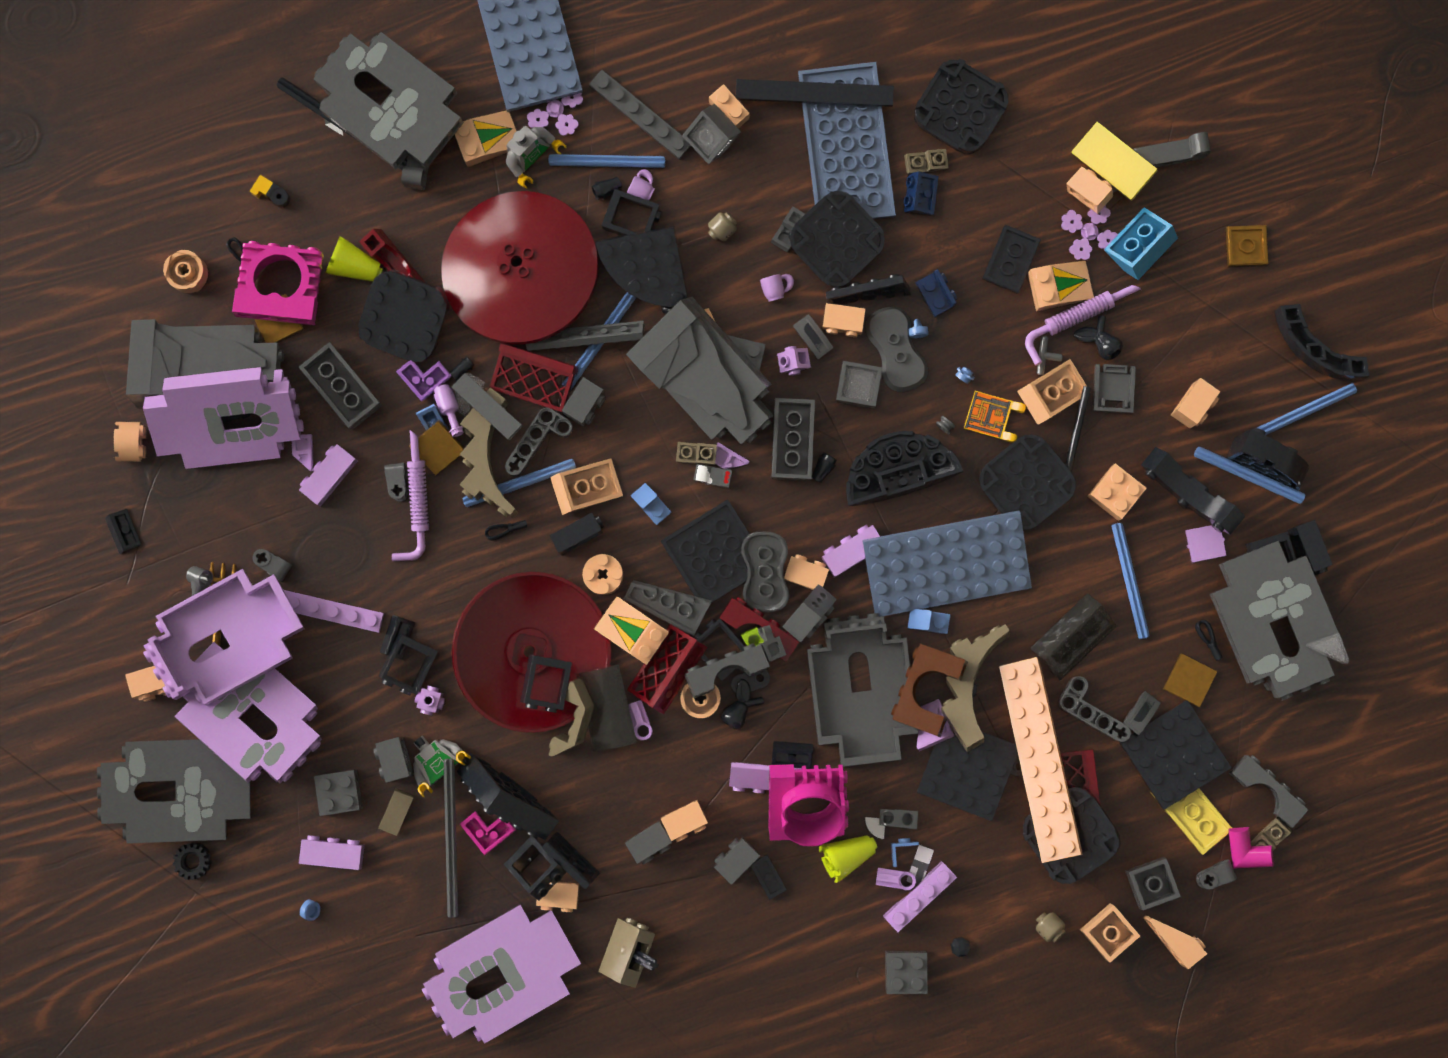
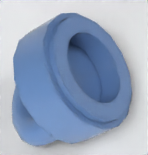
M915 319L914 327L908 329L910 338H923L929 335L928 327L922 326L919 319Z
M310 899L306 900L300 908V916L308 921L315 920L320 914V905Z

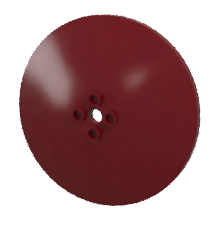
M508 192L478 204L456 225L443 253L442 283L452 309L471 330L487 339L500 343L529 344L545 340L560 333L581 315L594 293L598 278L599 261L596 244L589 228L570 206L557 198L538 192ZM516 258L522 259V264L518 267L512 266V262Z
M522 572L502 577L490 583L468 603L459 618L454 632L452 664L457 683L463 695L471 706L484 718L513 731L545 732L572 722L575 719L574 712L578 705L566 700L564 709H557V713L545 711L543 706H538L537 709L526 708V703L520 702L529 658L524 655V649L527 646H531L534 649L533 655L572 662L569 682L579 678L582 679L592 702H594L605 684L611 662V641L594 629L603 617L600 609L580 587L553 574ZM536 664L530 699L557 704L563 669Z

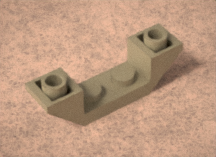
M580 678L568 683L565 698L566 701L578 705L574 712V723L570 727L568 735L560 734L552 738L549 744V756H555L584 742L594 704L583 680Z

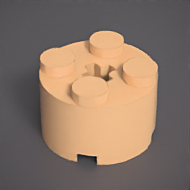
M179 250L170 255L164 263L163 272L168 283L180 292H198L207 281V265L191 251ZM188 269L189 272L184 275L183 271H187Z
M116 422L115 425L119 429H114V452H118L119 457H115V461L141 462L142 458H146V446L142 445V439H146V427L141 422Z
M599 554L590 558L584 566L583 580L592 592L599 595H608L617 591L621 586L623 569L614 557ZM605 570H607V579H599V571L604 572Z
M686 684L680 696L683 709L695 718L711 716L720 705L721 697L718 687L714 684L713 691L705 694L706 699L703 700V704H700L699 701H695L688 684Z

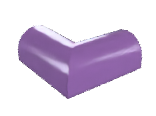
M411 360L396 371L421 402L429 397L436 387L443 385L452 377L440 361L425 373Z

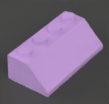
M731 762L729 786L733 787V791L745 792V788H752L754 793H765V790H769V765Z

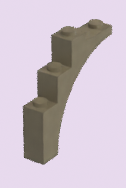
M490 387L487 393L505 409L508 405L506 399ZM473 408L460 423L464 428V434L472 439L460 453L464 459L462 462L472 469L460 483V486L464 489L462 493L469 499L474 497L479 500L482 497L488 504H496L499 507L497 511L503 516L507 517L509 515L514 518L518 511L505 499L493 476L491 442L495 427Z
M1006 624L1001 627L1000 625L990 630V634L984 637L983 635L973 640V644L966 638L955 641L952 647H950L951 655L968 661L961 681L949 676L946 677V684L956 699L951 698L943 703L941 712L947 718L948 724L966 752L984 743V736L977 724L973 710V688L978 671L986 657L997 645L1010 636V630Z

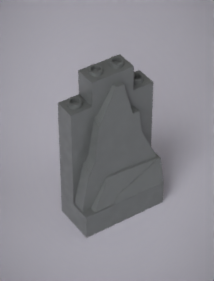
M693 297L680 300L626 353L641 372L659 389L664 388L671 394L711 440L716 437L720 439L729 431L740 444L750 443L758 436L756 432L760 428L764 430L772 423L770 419L774 415L760 400L770 392L768 388L772 384Z
M155 319L132 320L126 395L137 409H143L145 397L164 395L162 391L164 378L261 367L263 375L267 376L268 383L274 380V370L282 369L281 362L284 361V350H281L278 343H261L262 334L255 325L173 327L159 324Z

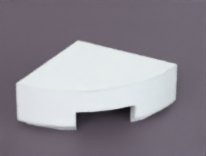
M865 817L868 830L874 836L884 839L885 826L879 825V818Z

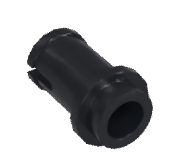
M467 356L464 359L461 358L462 361L449 371L456 381L464 373L473 370L474 364Z

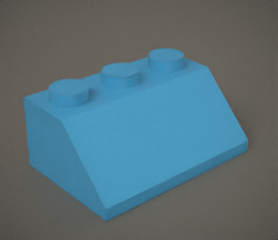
M1144 207L1104 250L1126 273L1139 280L1178 237L1173 225Z

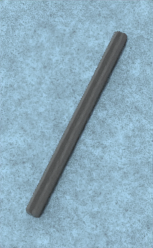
M447 758L444 759L447 916L455 918L458 917L454 759Z

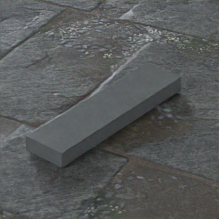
M466 373L452 386L453 390L508 440L523 427Z

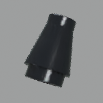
M618 177L595 182V185L591 186L597 200H604L614 192V189L622 188Z
M823 452L822 456L819 455L812 478L822 483L824 478L836 467L835 463L837 460Z

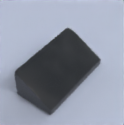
M127 509L109 514L105 518L119 554L142 545Z
M392 615L380 653L389 655L399 633L410 638L415 622ZM401 644L395 658L403 660L407 648L406 645Z
M773 742L772 765L794 764L796 768L806 766V768L811 769L813 744Z

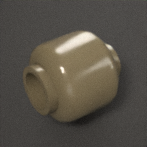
M719 212L708 223L710 229L708 233L715 241L718 239L726 241L736 232L737 221L728 212Z
M1044 912L1036 920L1038 922L1036 931L1046 942L1053 941L1055 943L1066 933L1064 930L1066 925L1056 913L1052 912L1047 915Z

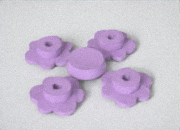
M582 93L564 97L561 99V102L558 100L548 101L546 111L541 112L540 109H535L534 112L528 113L529 127L548 126L547 119L550 115L554 118L558 117V122L555 126L559 129L560 135L574 134V129L578 127V121L573 119L571 114L567 116L562 114L564 111L563 105L575 108L576 105L582 104Z
M1106 205L1099 212V215L1092 209L1088 211V216L1091 217L1092 223L1083 225L1082 221H1080L1082 216L1080 214L1076 215L1074 210H1069L1066 215L1062 216L1063 222L1061 227L1063 230H1069L1070 233H1074L1076 230L1081 229L1083 239L1074 240V245L1069 249L1076 260L1080 258L1087 260L1090 257L1092 247L1089 245L1088 240H1094L1097 237L1099 248L1105 249L1118 235L1115 232L1111 233L1110 230H1105L1104 233L1098 234V228L1095 224L1105 223L1111 214Z

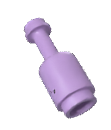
M448 384L436 387L434 389V398L440 414L447 415L452 428L450 434H452V437L462 435L464 433L463 427L459 426L455 415L459 406L453 389Z

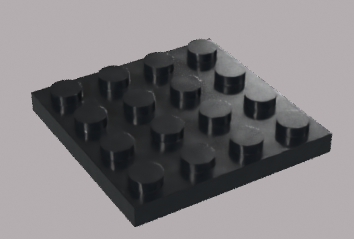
M728 499L661 540L665 550L696 597L714 602L747 581L748 569L742 556L741 547L749 532Z
M1188 700L1147 724L1140 735L1133 733L1127 741L1119 742L1162 810H1165L1232 768Z
M982 732L984 743L966 752L954 733V737L934 745L917 793L992 821L1018 754L1017 746Z

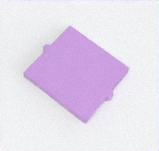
M1212 525L1185 530L1188 542L1187 548L1190 551L1192 562L1227 556L1224 546L1225 538Z

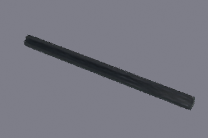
M281 77L278 80L277 88L347 133L319 109L321 102L285 78ZM405 159L398 168L403 170V167L407 165V160Z

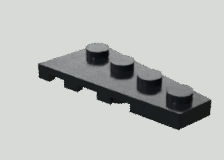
M895 274L887 279H872L869 283H853L850 287L832 288L831 291L826 292V299L830 304L837 305L857 302L858 298L867 301L875 300L877 295L886 296V298L895 297V293L904 292V296L911 295V290L903 275Z

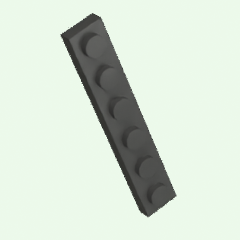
M603 70L589 84L592 89L679 160L691 147L679 132Z
M644 321L566 328L550 338L526 344L527 351H538L550 348L558 349L570 346L577 347L580 345H597L609 342L636 341L644 337L645 324Z

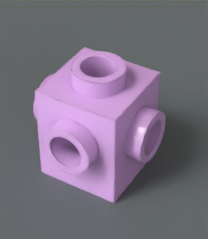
M791 346L784 348V352L777 354L780 373H789V376L801 374V370L811 368L808 348Z
M428 685L427 689L422 688L421 692L419 691L415 697L416 708L421 709L420 713L432 716L433 712L438 713L439 709H443L445 698H443V693L439 692V688ZM426 697L432 698L431 704H426Z

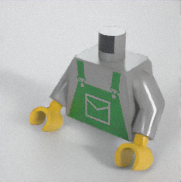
M524 126L520 131L514 133L513 138L506 145L508 151L506 164L515 177H518V184L526 189L525 181L527 180L533 184V180L524 175L523 172L550 147V144H552V148L557 154H561L558 151L559 146L563 145L567 148L561 140H555V137L543 127H532L530 129Z
M423 736L418 738L414 745L420 753L414 757L415 762L413 763L418 792L422 797H425L424 791L427 789L430 793L433 792L430 786L444 776V759H454L455 766L458 763L466 765L463 763V759L465 757L471 759V756L454 742L442 739L440 741L434 740L429 744Z

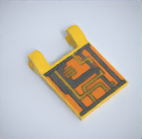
M975 391L964 429L1013 443L1016 441L1017 435L1004 432L1010 410L1024 413L1026 405Z

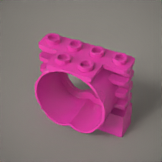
M256 241L243 243L241 266L239 267L240 274L237 280L238 287L235 289L232 309L235 317L315 325L318 305L317 295L319 293L318 288L321 279L322 260L324 258L323 253L314 247L300 249V247L295 245L280 247V245L275 243H269L268 245H260ZM282 260L297 263L301 270V283L292 296L284 298L278 293L262 295L257 291L255 287L256 279L266 266Z
M794 764L769 765L768 829L770 841L791 840L802 846H819L833 840L837 836L842 837L844 835V830L848 828L846 812H849V802L845 800L847 799V788L844 787V783H847V771H843V765H838V768H831L830 765H826V769H819L818 765H814V769H806V766H802V769H794ZM807 798H821L831 802L822 811L812 814L799 813L790 808L797 801Z

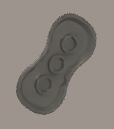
M891 306L872 313L866 321L865 330L867 337L880 353L884 382L890 389L896 392H905L915 389L925 382L928 367L925 359L914 347L912 338L909 337L908 329L911 328L909 316L901 308Z
M773 532L749 534L744 539L741 547L742 556L748 569V577L743 589L744 601L748 603V607L751 609L756 608L760 612L779 611L786 606L789 600V590L783 576V567L788 556L787 543L783 537Z

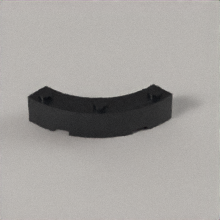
M1300 304L1283 305L1275 310L1276 321L1284 340L1294 354L1306 365L1321 374L1341 380L1362 381L1369 377L1367 357L1335 353L1311 334L1307 328L1308 325L1303 317Z
M1155 447L1141 464L1146 470L1145 475L1151 480H1156L1175 496L1180 506L1185 509L1187 507L1203 519L1213 524L1212 527L1219 533L1224 531L1231 535L1245 518L1236 505L1219 495L1214 497L1209 493V489L1191 475L1188 477L1181 471L1183 467L1169 453Z

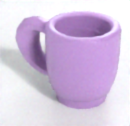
M646 169L640 170L637 176L633 178L627 193L649 201L655 190L652 186L653 176L651 172ZM643 176L647 178L649 182L645 181L640 177Z
M777 274L761 279L760 283L765 297L770 302L784 298V293L792 289L794 279L790 274L782 276ZM782 279H785L787 282V287L785 289L783 286Z

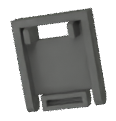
M1095 364L1093 412L1133 413L1135 366H1131L1130 374H1127V365L1103 364L1102 372H1100V364ZM1105 401H1122V408L1104 407Z

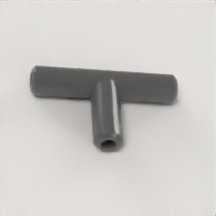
M1041 336L1039 357L1042 363L1037 365V375L1040 376L1045 374L1046 360L1061 362L1063 358L1062 354L1047 352L1048 336Z

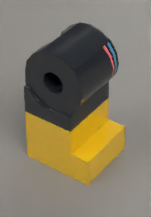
M261 175L250 190L251 194L257 198L264 195L271 199L279 208L286 207L290 202V197L283 188Z

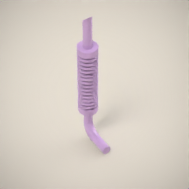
M1131 285L1113 294L1106 291L1102 295L1100 294L1091 298V300L1089 299L1073 308L1071 307L1070 310L1067 309L1063 313L1060 312L1052 316V318L1045 319L1046 325L1031 331L1025 339L1026 350L1035 366L1042 363L1034 347V340L1037 337L1048 332L1053 336L1061 332V330L1064 331L1072 327V325L1074 326L1079 324V322L1085 321L1086 318L1090 319V317L1092 318L1097 314L1103 313L1115 307V301L1139 291L1141 288Z
M411 430L412 461H407V468H409L407 471L410 472L408 473V476H410L408 477V480H410L408 481V484H410L408 487L411 488L409 489V492H411L409 493L411 496L409 497L411 500L409 502L412 504L410 505L412 507L410 515H412L411 519H413L411 521L413 523L411 531H417V548L410 553H393L392 561H412L420 558L426 547L424 531L429 530V523H427L429 522L427 519L429 517L426 515L428 514L426 512L428 504H426L427 500H425L427 498L425 496L427 488H425L426 484H424L426 483V480H424L426 479V476H424L426 472H423L425 471V468H423L425 467V460H420L418 436Z

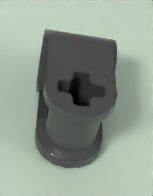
M405 462L384 465L390 497L398 502L405 501L409 496ZM398 488L403 490L399 493V496L394 493L398 491Z
M264 549L256 550L253 554V562L272 576L274 574L277 580L281 582L293 566L279 556H275ZM259 555H265L267 561L260 563Z
M1230 859L1218 862L1196 875L1197 885L1209 890L1237 879ZM1206 876L1210 877L1208 884L1204 883Z

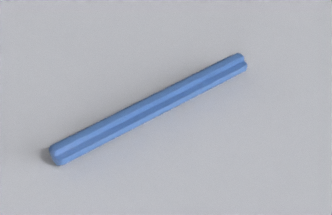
M550 154L548 158L550 166L665 167L664 156Z
M626 292L604 325L619 323L636 297ZM604 343L590 344L575 364L579 369L577 375L574 376L571 389ZM566 377L563 381V387L567 384L569 377Z
M1351 383L1257 428L1265 431V435L1272 433L1357 392L1356 386Z
M1197 447L1195 450V457L1298 504H1301L1305 499L1304 493L1207 449Z
M569 459L498 484V488L502 494H506L546 480L558 473L575 469L576 465L573 459ZM467 496L463 497L465 507L485 501L482 497L479 500L474 497L472 499H469Z
M1115 523L1112 525V530L1138 638H1148L1150 636L1124 527L1122 523Z

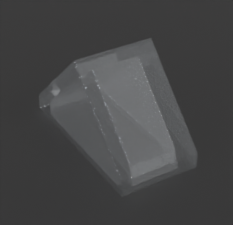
M1339 633L1328 635L1306 645L1307 648L1342 664H1348L1349 657Z

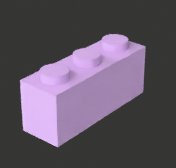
M338 444L335 447L331 446L325 453L326 458L322 462L319 461L314 466L312 475L305 477L300 483L301 488L299 491L320 507L358 462L357 459Z
M866 524L857 530L858 534L853 538L849 535L840 541L841 545L837 548L831 546L823 551L825 555L822 556V560L834 578L865 559L862 540L880 537L873 525L868 527Z
M308 835L307 839L301 840L299 864L354 870L362 869L364 845L359 844V840H347V843L339 842V838L328 837L327 841L319 840L320 836Z

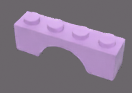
M941 861L908 895L893 905L883 917L899 932L957 877Z

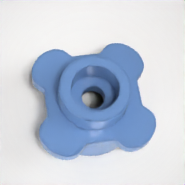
M965 366L957 368L958 372L955 375L967 384L974 380L975 377L972 376L973 372Z

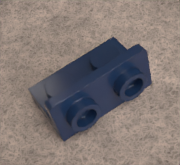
M920 171L908 175L906 180L907 191L904 198V212L934 215L939 176Z
M938 269L915 283L934 318L955 307L957 304L955 292L953 289L949 290L946 285L948 280L943 272L940 273Z

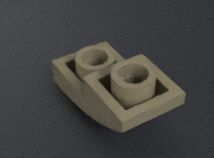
M946 149L927 150L926 152L904 155L907 175L918 171L927 173L949 168Z
M678 442L676 462L715 465L717 445Z
M395 789L378 829L397 836L414 796Z
M1276 817L1251 841V846L1272 845V851H1274L1276 846L1291 834L1292 830L1280 818Z

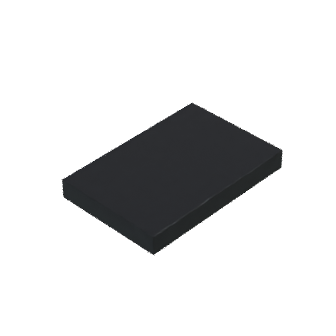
M1004 225L982 280L1019 294L1041 239Z
M558 832L541 847L584 889L600 874Z

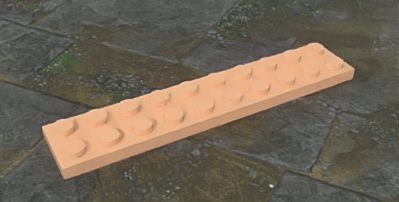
M1038 657L999 666L1042 863L1083 855L1040 660Z

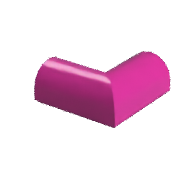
M476 811L460 823L461 827L484 855L516 831V828L512 825L513 823H504L499 818L488 827Z
M1249 827L1228 829L1233 869L1274 866L1272 845L1251 846Z

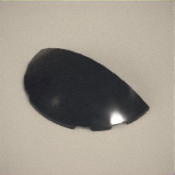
M913 431L889 433L869 443L866 449L853 461L846 483L848 505L870 504L907 495L963 473V469L955 454L943 446L941 441L930 435L915 434Z

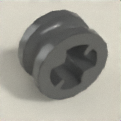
M941 416L940 422H936V425L948 435L951 433L950 429L955 428V425L944 416Z

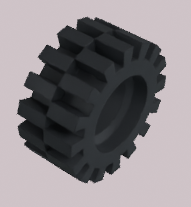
M197 843L181 846L173 857L175 859L173 862V866L176 868L174 869L175 872H178V876L184 877L186 880H195L205 876L206 872L211 868L210 864H212V860H210L212 856L208 853L209 850L204 848V845ZM196 854L199 857L200 863L196 869H189L186 866L185 859L187 855Z

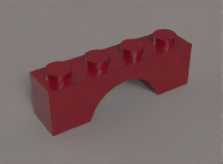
M372 229L359 241L370 256L378 260L388 271L398 270L400 271L399 273L425 282L382 229Z
M739 597L736 600L731 598L719 619L734 629L748 623L756 624L760 627L770 625L773 636H780L786 655L780 657V659L787 662L799 641L788 631L785 633L779 629L781 625L772 619L767 621L762 618L764 614L756 608L753 611L747 608L746 605L748 603Z

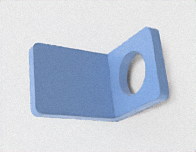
M900 838L897 843H891L893 867H897L895 847L919 845V842L910 841V838Z

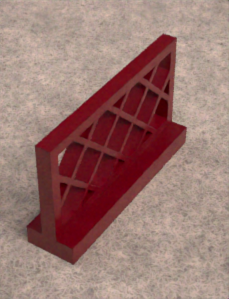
M501 343L498 350L500 354L490 387L495 391L562 412L579 367ZM504 356L511 358L514 364L513 367L507 370L502 365ZM527 363L533 372L523 376L519 366ZM516 368L520 379L511 382L507 373ZM546 369L551 378L542 382L537 372ZM534 374L539 384L530 389L525 379ZM504 375L509 385L503 388L497 387V379ZM564 375L569 378L567 384L560 388L555 378ZM553 380L557 390L548 395L544 384ZM522 381L527 391L518 394L513 385ZM541 387L545 397L537 400L531 391ZM557 393L562 398L560 407L553 405L550 399L551 396Z
M672 624L666 629L669 633L647 665L643 664L627 691L663 715L686 681L685 675L689 673L688 669L697 665L708 648ZM675 631L676 639L669 641V637ZM689 640L685 648L682 650V642ZM677 644V652L670 654V647ZM665 649V656L659 658L658 654L661 650ZM678 657L674 665L671 666V659ZM666 661V669L659 671V663ZM654 666V673L648 675V669ZM667 674L662 683H660V676ZM655 678V685L648 688V680ZM643 682L644 689L636 692L635 689L639 683ZM656 690L655 694L649 701V693Z
M1094 749L1060 753L1062 761L1065 762L1063 768L1067 764L1076 771L1070 780L1066 779L1067 786L1070 784L1072 787H1076L1071 781L1079 773L1085 778L1083 787H1086L1101 805ZM1075 755H1082L1083 764L1079 769H1076L1069 763V760ZM1070 756L1067 761L1062 757ZM1082 767L1084 769V774L1080 772Z

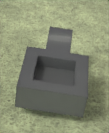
M770 625L758 629L760 637L764 640L760 644L768 662L786 655L780 636H773Z

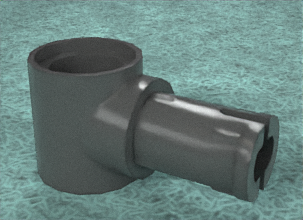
M192 566L188 569L186 579L191 583L192 596L211 585L213 581L211 571L197 566Z

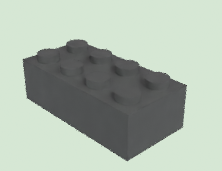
M330 342L299 366L300 370L350 430H354L383 406Z
M775 398L771 480L811 481L815 400Z

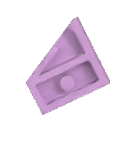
M939 699L921 706L924 710L943 716L941 712V707L943 706ZM946 721L941 737L918 730L917 749L922 751L954 737L948 722Z

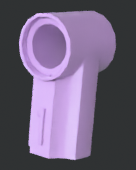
M642 700L626 705L625 707L635 736L640 740L649 739L652 736L653 729ZM642 725L649 728V734L646 737H641L638 734V729Z
M878 867L876 885L910 890L915 886L916 879L911 872ZM909 875L912 877L913 882L910 886L902 885L901 878L903 876Z

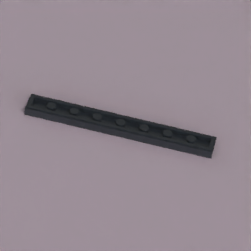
M736 80L737 100L893 107L894 86Z

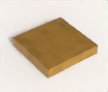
M1266 225L1226 227L1228 267L1268 265Z
M254 319L266 343H278L304 330L302 324Z
M440 420L418 437L419 457L421 460H425V465L435 475L460 456V453L464 450L462 444L455 437H452L450 431Z
M1181 653L1163 689L1200 707L1217 671Z

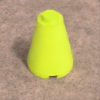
M340 236L325 273L373 282L381 274L383 268H380L381 263Z
M868 835L819 846V852L823 851L824 857L821 858L824 867L831 878H836L835 883L843 880L876 853L875 849H877L874 838H870Z

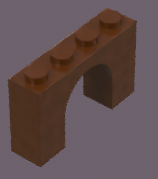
M920 644L919 648L916 647L912 656L914 659L913 665L907 669L905 675L907 678L906 684L902 685L899 690L898 696H900L898 704L894 705L891 715H893V720L941 737L947 718L924 710L919 705L916 699L917 685L924 676L931 673L944 674L961 681L968 661Z

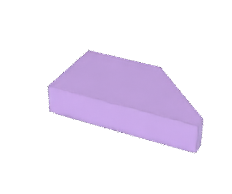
M312 434L300 435V440L292 441V455L309 471H313L314 468Z
M717 443L715 462L717 466L722 469H731L749 463L747 459Z

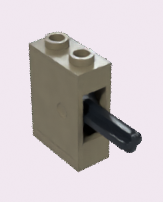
M629 917L626 920L618 918L598 972L620 984L636 988L644 967L654 971L659 966L657 959L648 955L655 933L649 931L648 926L638 923L637 920Z

